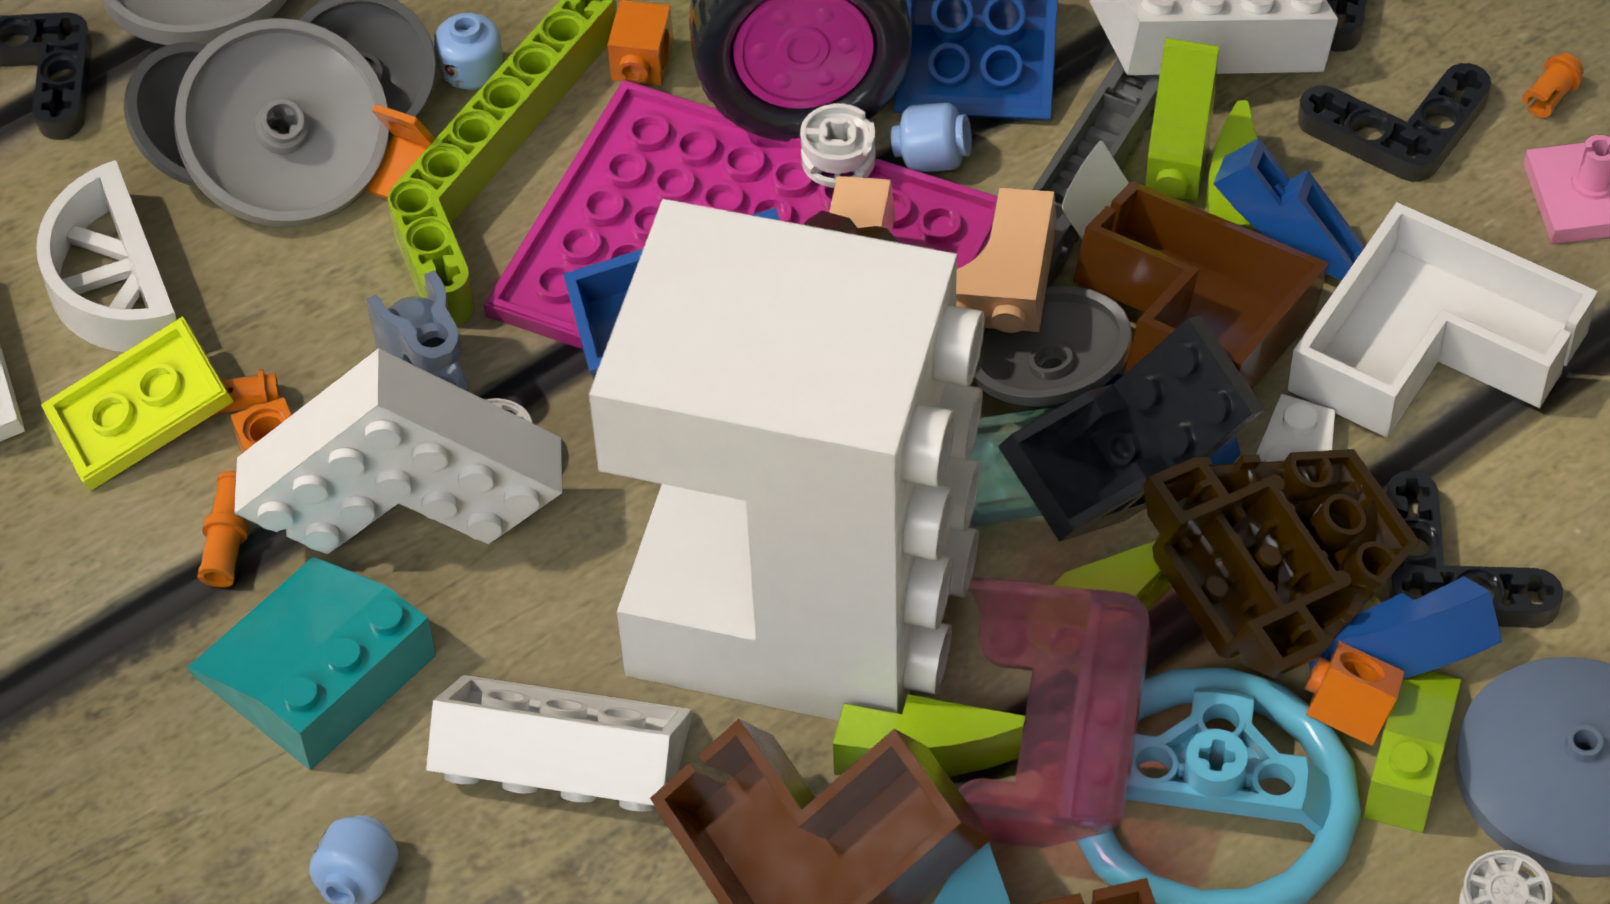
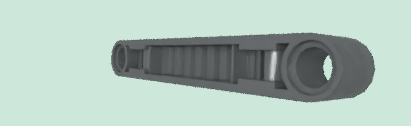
M1118 58L1032 190L1053 191L1055 196L1057 228L1047 287L1052 286L1063 269L1074 242L1077 243L1079 239V234L1062 210L1064 198L1073 178L1099 141H1103L1121 170L1124 169L1127 156L1133 155L1137 140L1141 142L1145 130H1149L1152 127L1160 75H1127Z

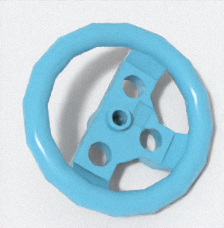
M1228 667L1170 669L1121 689L1083 725L1064 772L1068 827L1093 872L1109 886L1147 878L1156 904H1306L1346 862L1361 817L1354 760L1334 728L1307 716L1309 704L1283 684ZM1180 704H1192L1191 716L1158 737L1133 733L1127 734L1144 718ZM1253 712L1266 716L1298 740L1309 759L1303 756L1278 753L1252 724ZM1222 718L1234 724L1236 730L1229 732L1223 729H1207L1205 723L1211 719ZM1147 761H1156L1165 765L1169 773L1161 778H1148L1142 775L1137 767ZM1267 778H1279L1287 782L1291 790L1283 795H1272L1265 792L1259 783ZM1117 799L1299 823L1303 824L1315 837L1312 845L1283 873L1246 888L1197 889L1157 876L1126 852L1107 822L1103 806Z

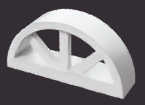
M113 160L77 178L52 202L40 224L36 244L39 268L51 304L60 320L69 330L85 341L101 348L126 352L177 319L117 161ZM110 212L120 240L86 228L96 219ZM71 245L121 260L61 279L63 262ZM127 279L109 307L94 303L78 295ZM141 295L146 308L132 309Z

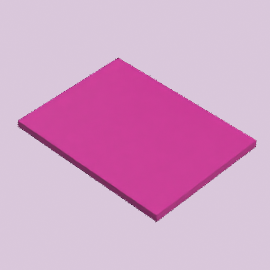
M623 80L485 301V317L583 349L563 273L644 249L662 199L753 215L776 207L780 221L803 225L820 211H830L834 188L814 182L805 173L801 161V138H794L789 142L763 138L737 127L733 122L720 114L716 108ZM876 159L875 166L867 178L891 180L896 210L892 235L899 243L957 254V269L973 261L984 250L990 239L998 196ZM823 171L820 174L825 177L834 178L835 173ZM851 171L846 173H840V176L846 177L855 175Z

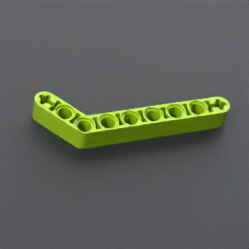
M559 0L396 182L388 194V205L394 236L418 295L428 298L424 274L435 271L443 285H448L444 288L447 295L449 312L457 326L465 323L472 316L474 301L468 266L451 229V225L606 49L617 12L616 0Z

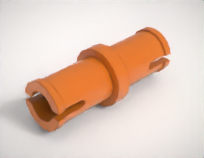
M225 471L218 475L212 512L205 517L202 527L206 541L197 577L202 583L213 587H228L233 584L240 544L246 541L249 532V525L245 518L234 514L236 471Z

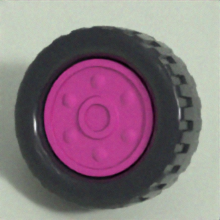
M691 0L690 4L691 49L697 77L701 81L704 93L709 101L716 106L717 111L726 119L733 122L737 127L763 138L789 142L794 138H801L800 130L804 119L815 109L829 104L855 106L863 110L865 118L869 120L890 102V99L900 88L904 75L909 68L911 60L910 49L913 42L906 0Z

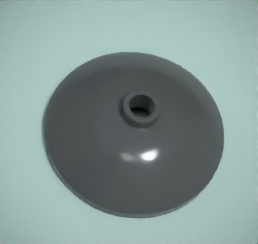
M323 0L310 8L299 19L300 21L323 27L350 43L374 70L384 91L387 107L417 118L420 117L433 94L437 76V59L434 44L426 27L408 7L397 0ZM390 131L388 133V140L393 136Z
M183 42L167 45L154 51L138 65L126 87L124 115L134 143L153 166L176 181L198 187L188 174L181 160L175 138L174 117L176 99L182 79L192 61L207 44ZM279 125L272 127L271 130H278L279 132Z
M1073 286L1046 287L1039 332L1019 331L1007 333L994 328H984L980 355L973 381L985 393L1011 404L1026 407H1050L1065 404L1089 390L1103 387L1122 369L1129 357L1132 346L1129 320L1123 309L1115 301L1096 291Z

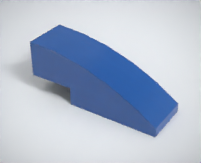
M1260 138L1224 156L1213 184L1234 209L1264 236L1328 262L1327 274L1342 280L1365 246L1309 170L1290 179Z
M1464 576L1416 600L1401 593L1357 614L1334 638L1335 640L1320 657L1329 661L1338 642L1341 641L1405 671L1403 679L1468 658L1502 643L1491 591ZM1317 659L1308 662L1310 672Z

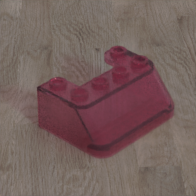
M972 577L970 589L981 614L978 641L984 656L996 666L1032 671L1015 782L974 779L963 784L958 789L992 836L989 842L1046 848L1110 832L1121 822L1126 809L1151 634V623L1146 607L1137 597L1124 592Z

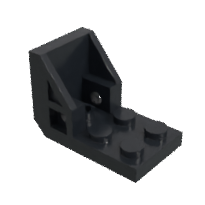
M1199 315L1188 318L1114 384L1092 389L1012 433L998 448L1058 541L1061 542L1124 522L1146 509L1143 484L1149 476L1191 458L1211 456L1261 414L1264 408L1203 317Z

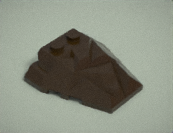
M1355 449L1290 452L1284 461L1261 462L1259 454L1242 455L1236 464L1212 465L1210 457H1197L1151 475L1143 484L1147 515L1159 532L1152 547L1154 560L1218 656L1230 659L1242 655L1250 669L1273 678H1277L1319 658L1341 630L1364 607L1363 605L1377 592L1420 543Z

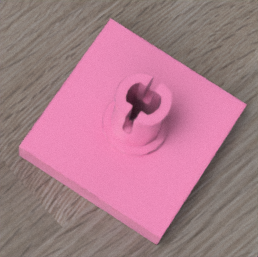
M1594 135L1589 137L1585 143L1526 150L1523 164L1551 244L1610 237V137Z

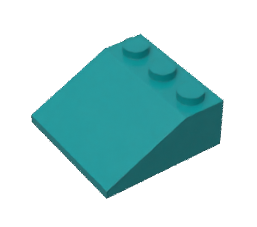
M313 556L187 668L189 673L311 771L436 657L427 616L386 585Z

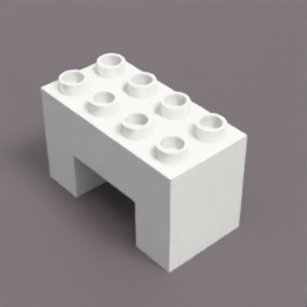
M662 199L589 393L599 471L662 484L617 609L625 676L839 721L843 703L902 714L907 694L910 693V690L934 695L939 693L946 671L952 637V626L941 622L948 596L965 598L968 593L979 543V530L968 527L976 503L981 463L969 458L974 447L980 421L982 389L972 387L970 384L976 371L981 350L984 312L956 306L957 254Z

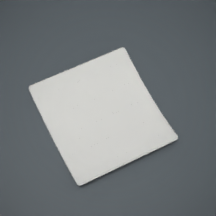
M1103 141L1097 143L1079 168L1062 204V210L1082 240L1085 227L1106 206L1110 207L1111 201L1129 184Z

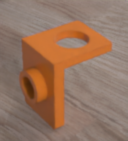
M375 104L372 112L389 129L393 136L385 149L381 164L366 190L371 195L388 200L391 188L436 138L417 117Z

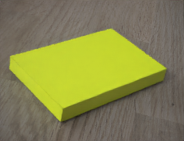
M182 316L45 401L41 406L80 479L92 491L234 401L190 325Z

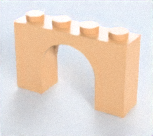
M837 176L829 212L850 218L857 228L880 226L887 228L892 233L896 210L891 180ZM999 188L992 231L986 247L973 261L957 269L956 306L983 311L984 328H994L1007 333L1019 331L1039 332L1057 228L1053 191Z

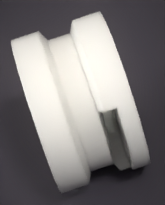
M829 104L815 109L804 119L800 130L802 167L810 179L820 185L834 188L836 178L840 176V173L851 171L855 175L850 177L867 178L870 175L876 161L875 126L873 122H869L865 118L863 110L848 104ZM825 171L835 174L834 178L825 177L820 173Z
M1511 850L1492 851L1478 857L1468 868L1458 904H1551L1552 885L1542 866L1529 856ZM1523 865L1532 870L1537 877L1533 878L1530 874L1520 869V866ZM1539 884H1542L1544 893H1543V891L1541 890Z

